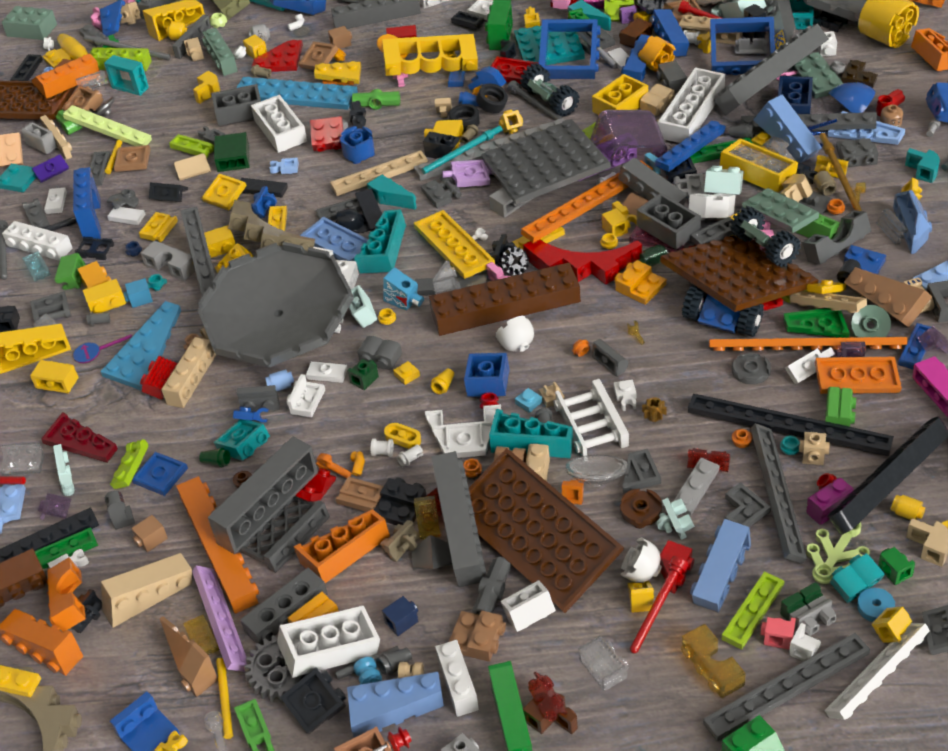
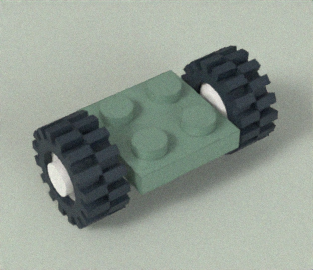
M535 63V65L531 64V67H526L527 70L523 71L524 75L521 74L523 79H520L521 86L531 94L541 95L543 100L549 102L550 108L560 116L566 117L567 114H571V111H575L574 108L578 107L577 103L580 101L578 100L580 98L578 92L567 85H561L559 89L552 83H547V81H550L549 71L540 64Z
M746 206V208L742 207L741 212L738 210L736 212L737 216L734 215L732 217L734 221L731 220V232L745 242L755 239L758 244L767 249L765 251L766 257L777 266L785 267L787 263H792V259H796V254L799 255L800 252L798 250L801 249L799 245L801 242L790 232L781 230V233L778 231L776 236L772 235L770 237L761 231L764 229L762 225L765 224V217L755 208Z

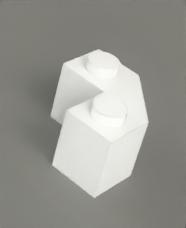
M694 193L690 195L689 209L701 215V220H705V218L723 220L734 215L736 195Z

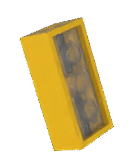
M740 138L721 151L719 166H723L722 169L740 167V170L744 171L743 180L779 193L784 189L782 183L797 173L798 162Z

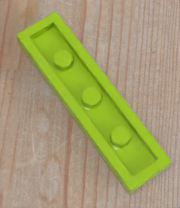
M764 571L722 633L721 640L742 650L782 590L784 580Z

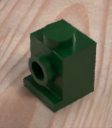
M362 359L352 369L349 368L347 370L350 383L362 390L367 389L379 377L377 365L373 360L366 361Z

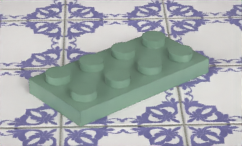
M819 52L808 54L791 67L794 71H797L798 77H813L812 96L815 99L830 95L828 93L833 88L843 84Z
M769 188L742 203V207L746 208V206L755 208L763 214L764 220L791 233L798 231L819 218L818 211Z

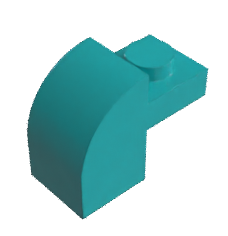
M909 148L905 166L917 169L916 179L933 183L939 169L940 158L938 154L932 150L924 153Z

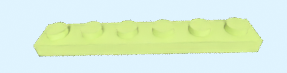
M73 105L63 113V117L66 120L134 146L148 145L152 140L151 135Z

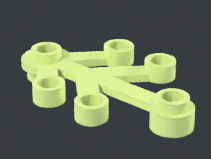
M861 522L851 531L843 534L835 548L832 546L829 532L826 529H818L816 531V541L822 544L828 559L825 563L823 562L819 554L820 547L817 544L811 543L807 545L806 555L812 558L815 565L812 572L815 581L821 584H828L833 577L832 573L840 567H834L837 562L851 560L860 553L870 555V550L865 546L843 552L851 538L860 534ZM848 563L847 565H844V566H842V567L845 568V567L849 566L850 563Z

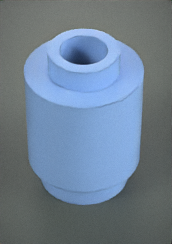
M286 369L265 377L267 386L275 385L277 392L291 388V383H294L292 373H287Z

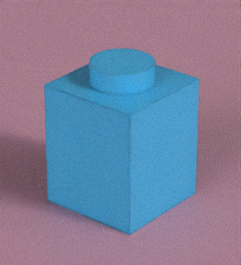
M146 278L125 284L127 291L124 292L126 302L130 301L132 308L153 302Z

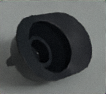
M346 208L337 212L335 223L355 233L370 231L364 215L358 213L355 209Z

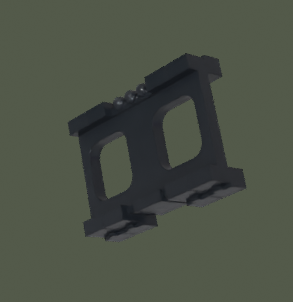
M824 10L817 17H813V25L818 24L820 27L829 28V30L837 33L844 24L848 23V19ZM824 16L828 19L826 21H822L820 17ZM834 21H839V22H842V23H841L840 25H838V24H835V23H833V22H834Z
M83 236V241L78 249L75 250V253H79L83 259H86L88 256L89 258H96V260L106 261V254L110 247H114V242L112 239L107 238L93 239V237ZM84 244L91 245L88 250H83L82 247ZM101 245L107 246L105 251H97V249Z

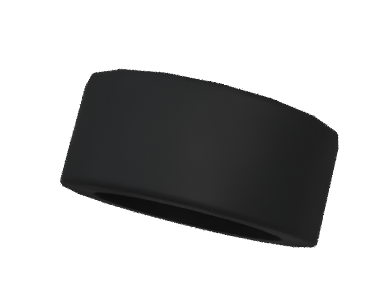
M492 83L482 85L476 97L478 106L482 110L493 114L503 111L508 100L506 91ZM485 95L494 96L499 102L490 101Z
M460 104L450 110L449 120H462L465 132L467 126L474 124L478 127L480 124L479 110L471 104ZM463 116H469V117H470V118H468V119H458V118L463 117Z

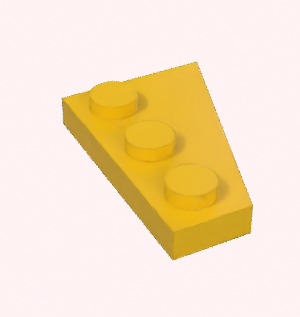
M351 61L315 65V79L329 81L340 79L344 83L354 81V84H360L361 62Z

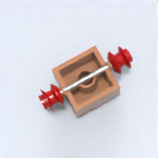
M399 726L398 733L393 734L389 731L388 741H385L378 728L375 727L335 747L334 751H400L402 746L409 749V743L412 740L406 729L402 730Z

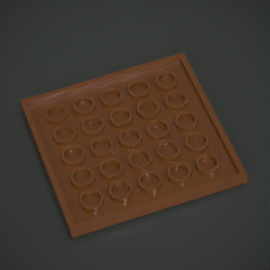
M735 235L724 237L722 240H712L709 243L670 252L669 254L661 255L660 259L662 264L734 312L807 290L808 284H816L819 281L811 273L805 272L796 264L787 263L785 267L777 266L766 257L765 251L767 249L753 239L752 241L747 240L745 242Z

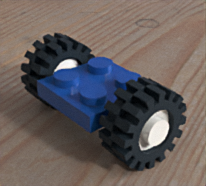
M695 285L689 287L684 298L685 301L682 308L684 318L734 334L736 328L738 333L754 337L758 332L762 321L761 318L763 317V304L734 312Z

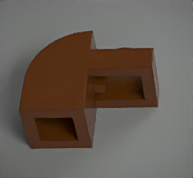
M541 693L535 696L523 708L526 723L540 734H543L553 722L570 734H573L578 729L576 713L571 708L565 706V696L559 693Z

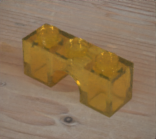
M706 624L682 636L681 651L687 659L690 658L694 663L697 673L706 678L713 692H717L721 698H724L745 686L746 673L732 656L723 661H716L711 658L712 655L718 652V639Z

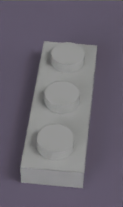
M700 458L674 501L678 499L683 500L687 508L684 514H689V516L693 514L719 472L720 465Z

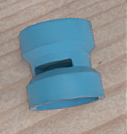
M364 657L354 664L353 668L359 677L360 685L382 681L380 671L376 669L377 665L372 657Z

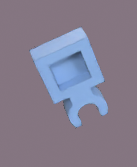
M298 157L281 159V162L270 161V173L274 174L281 171V174L298 173Z

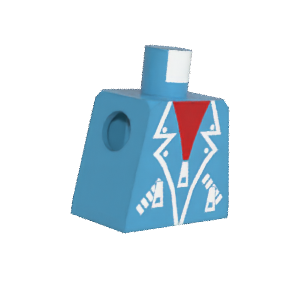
M394 267L383 278L384 302L403 310H408L413 304L420 307L424 302V297L417 294V282Z

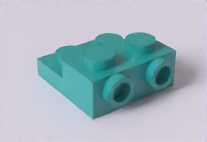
M239 419L213 443L217 449L224 448L230 452L232 458L243 461L253 455L257 447L265 444L270 435L264 424Z

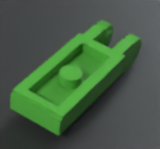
M256 699L234 707L249 748H252V751H260L256 745L265 742L267 751H274L270 740V733Z

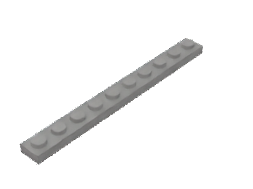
M557 119L504 138L483 143L426 174H423L421 169L436 160L414 166V171L420 181L440 175L442 171H451L450 166L453 161L482 160L481 154L490 149H496L503 144L514 142L518 138L542 131L549 126H555L562 123L565 119Z

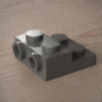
M870 138L836 142L840 160L849 161L848 167L877 164L879 153L875 143H872Z

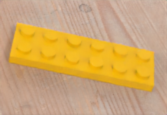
M444 210L414 222V228L464 279L487 270L486 265L491 262L495 264V260Z

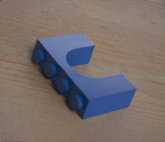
M88 167L73 170V212L82 237L101 239V227L95 209L101 208V198L91 169Z

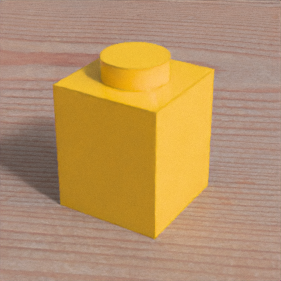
M253 35L243 40L246 54L253 59L267 52L265 41L258 36Z
M616 208L602 214V228L607 233L614 234L617 238L628 233V220Z

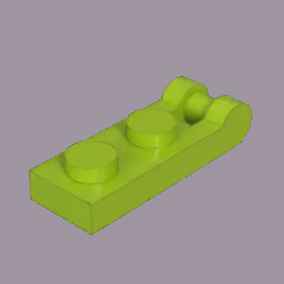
M180 134L169 142L172 149L193 155L205 154L206 158L209 156V153L214 151L213 144Z
M142 439L136 443L130 442L126 444V453L122 457L121 463L110 483L114 489L130 485L148 449L146 440Z

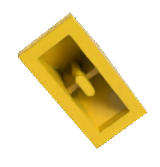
M650 581L627 583L631 612L649 611L654 603V590Z

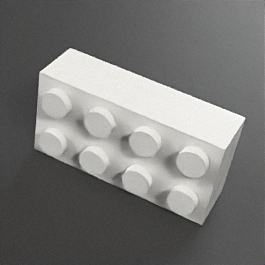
M280 95L251 105L254 121L278 153L307 142L304 125Z
M364 606L280 625L277 640L292 678L309 674L316 667L324 670L356 662L364 657H371L377 654L380 638Z

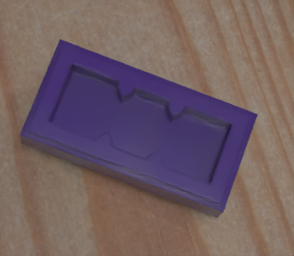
M60 154L33 167L32 171L39 182L42 183L68 170L69 166Z

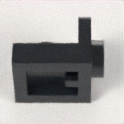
M502 39L500 56L513 59L516 56L515 42Z

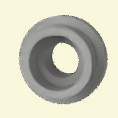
M835 60L830 65V68L836 74H841L845 71L846 65L840 61Z

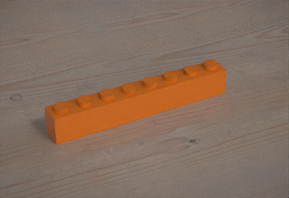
M198 476L176 485L183 505L234 613H239L259 604L256 596L260 594L255 582H250L252 576L248 567L243 568L242 566L245 562L241 553L233 554L216 543L208 516L215 510L217 505L213 496H208L210 490L207 483H202Z

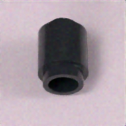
M855 259L845 261L837 273V280L840 283H844L855 267L861 269L860 263Z

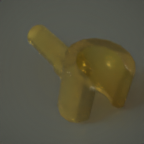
M865 182L856 183L855 193L859 202L860 194L866 192Z
M634 321V326L627 323L628 334L634 335L640 344L643 345L645 341L639 333L638 322Z

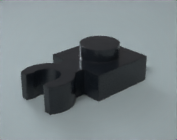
M798 162L796 174H804L809 184L814 183V176L818 172L810 171L811 167Z

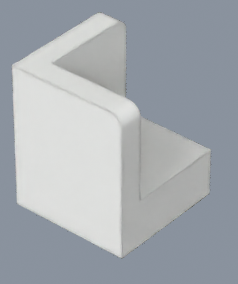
M803 623L800 624L790 642L789 655L801 661H806L816 655L821 646V641L806 635V624Z

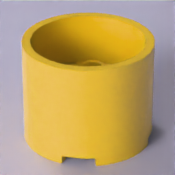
M867 0L859 16V31L861 34L885 45L898 48L909 39L910 36L908 34L912 26H916L919 8L909 0Z

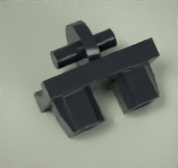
M360 100L351 102L349 120L353 126L362 128V126L366 125V109L361 107Z
M502 234L498 241H493L492 243L494 252L488 254L495 260V264L503 268L501 262L503 253L508 248L516 246L513 242L509 243L507 241V234Z
M91 589L85 595L81 594L78 598L85 607L86 619L73 626L77 633H82L92 619L98 620L100 617L99 611L102 608V601L97 597L96 592Z

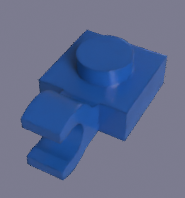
M239 406V409L234 410L233 418L257 420L265 423L268 419L262 418L261 412H268L269 409L263 407L256 412L251 411V407Z

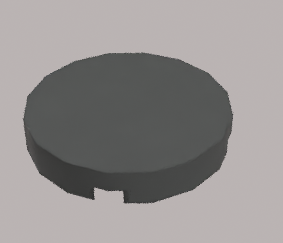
M756 352L740 354L732 362L734 378L745 384L755 385L762 383L768 379L771 373V363L765 356L764 358Z

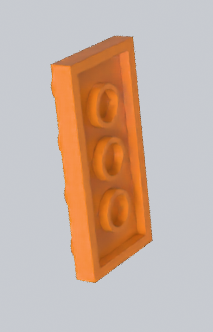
M833 357L815 359L820 394H827L829 387L851 388L853 393L901 392L902 386L895 357Z

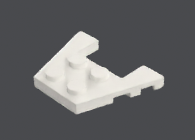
M501 404L483 406L484 421L444 425L442 410L425 411V417L443 454L456 451L458 458L486 456L490 445L489 434L496 409L501 410Z

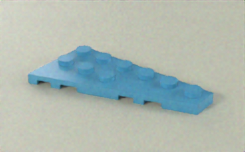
M165 301L100 371L102 377L142 391L141 378L144 374H148V367L151 361H156L158 356L162 357L166 348L165 343L171 336V329L175 326L181 313L180 306Z

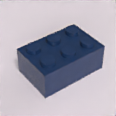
M780 76L778 96L783 95L797 114H810L813 77Z

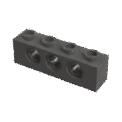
M308 567L240 619L244 632L255 643L264 645V638L271 641L272 635L275 636L279 633L280 625L289 623L287 618L320 592L328 595L325 582Z

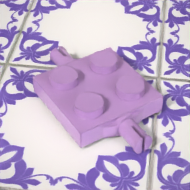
M483 160L453 161L450 166L451 171H442V178L452 177L457 187L490 185L489 175H493Z

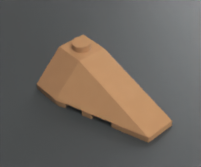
M162 616L160 622L182 678L180 684L186 692L191 691L198 697L218 681L210 657L194 640L189 641L184 632L180 633L174 624Z

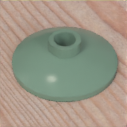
M867 305L860 309L859 312L854 313L851 328L856 337H886L891 328V320L883 308L876 305ZM872 322L874 327L868 328L867 323Z

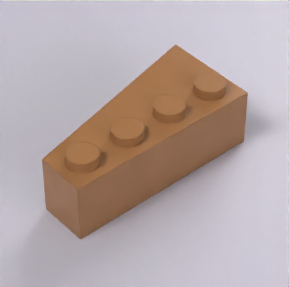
M857 267L854 268L844 281L854 291L867 298L876 306L883 308L889 315L908 328L932 298L923 289Z

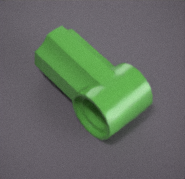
M63 109L58 111L55 116L67 135L83 128L82 125L64 119L63 113L65 111Z

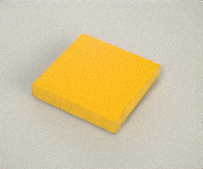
M219 173L201 199L203 202L230 210L234 200L238 199L247 185L243 181Z

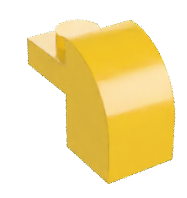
M210 71L197 77L199 86L193 89L196 102L199 104L212 97L211 93L221 91L217 76Z

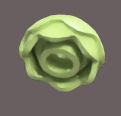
M214 13L210 17V24L214 28L224 27L227 23V18L222 13Z

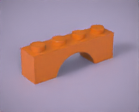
M70 557L47 570L49 620L52 625L59 626L62 632L86 619L84 605L73 594V591L82 583L81 570Z

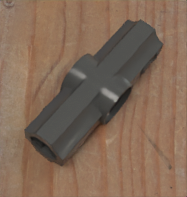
M497 557L493 559L486 577H482L478 589L479 595L472 610L473 614L480 615L481 610L493 613L497 601L502 599L505 591V581L511 568L510 562L505 558Z

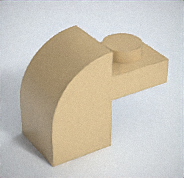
M793 174L782 183L784 190L780 194L799 202L803 198L810 197L813 191L804 174Z
M912 518L908 526L906 538L923 544L921 559L942 567L948 556V528L939 521H936L934 526H930Z

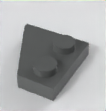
M648 449L628 453L625 478L622 485L623 493H627L632 489H642L661 484V476Z

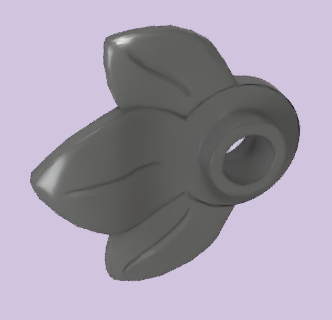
M124 189L119 194L110 196L107 199V203H112L114 209H118L125 204L135 208L139 203V199L133 190Z

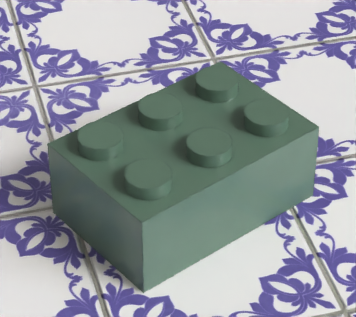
M15 6L4 18L2 25L8 37L44 40L56 27L57 22L53 10Z

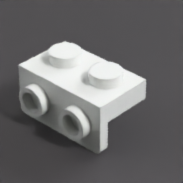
M301 374L298 381H295L291 394L287 397L290 413L312 417L325 392V386L323 384L307 382L305 375Z

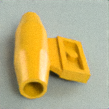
M62 33L57 37L61 48L50 50L42 57L50 67L55 68L62 59L75 60L89 53L74 37Z

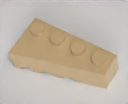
M179 553L101 581L102 611L114 628L191 585L192 569L183 555Z

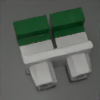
M817 582L781 601L780 614L786 621L796 618V631L801 623L806 624L805 632L809 636L817 633L820 625L817 621L821 619L826 626H829L836 621L837 616L831 608L832 600L826 599L821 593V587Z

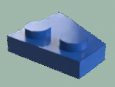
M123 0L99 9L102 31L106 37L119 31V23L122 18L120 12L122 6H125V1Z
M851 245L845 254L844 262L849 259H855L860 263L861 269L878 274L886 261V255Z

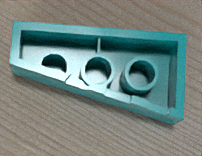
M401 209L385 210L375 225L376 229L370 232L369 240L361 246L360 254H356L354 257L360 274L390 272L395 267L406 228Z
M500 409L495 411L489 434L491 453H495L497 446L509 447L510 450L524 448L528 452L529 444H544L549 446V457L571 458L573 448L572 426L550 421L542 423L538 418L534 417L525 419L513 412L508 415L504 414L503 410Z

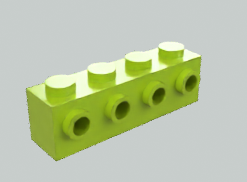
M92 48L90 52L97 60L99 70H106L104 63L112 55L142 62L144 71H147L152 62L149 49Z

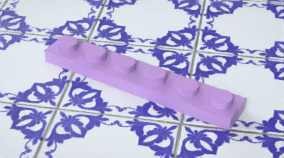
M196 565L192 573L226 669L245 672L244 666L247 665L246 654L216 573L212 568Z

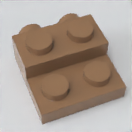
M79 85L62 109L66 111L73 105L86 111H96L104 100L102 98L103 95L97 90L93 91L88 86L85 88Z
M482 610L480 615L461 611L449 642L457 640L463 656L490 662L492 655L498 651V639L500 635H504L506 623L503 622V616Z

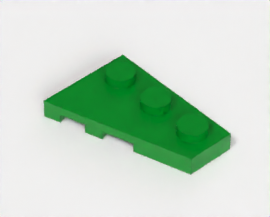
M831 308L783 313L787 332L849 338L850 333L841 310L833 311Z

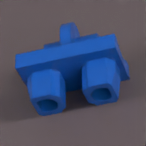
M267 186L262 187L260 192L254 195V203H251L252 211L258 214L260 218H264L270 206H275L277 203L275 195L268 192Z

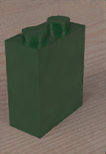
M246 132L215 136L214 161L217 172L250 168L249 141Z

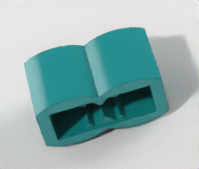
M867 553L863 556H860V554L856 555L849 561V566L845 568L840 566L832 573L833 577L830 583L847 603L857 598L864 590L873 587L885 575Z

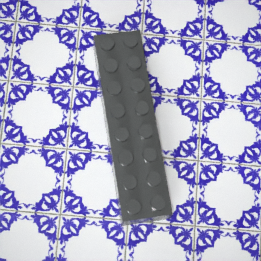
M818 24L814 27L808 26L717 93L719 97L714 101L726 116L829 40V38Z

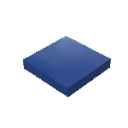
M155 452L135 474L132 482L165 496L185 473L188 466L186 463Z

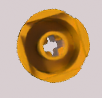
M650 36L643 49L638 53V57L642 62L646 63V67L657 72L658 64L674 61L675 55H673V51L676 50L674 45L662 38Z

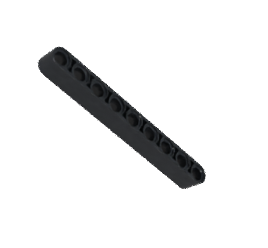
M939 416L930 419L922 425L828 514V518L840 535L855 528L948 438V429Z

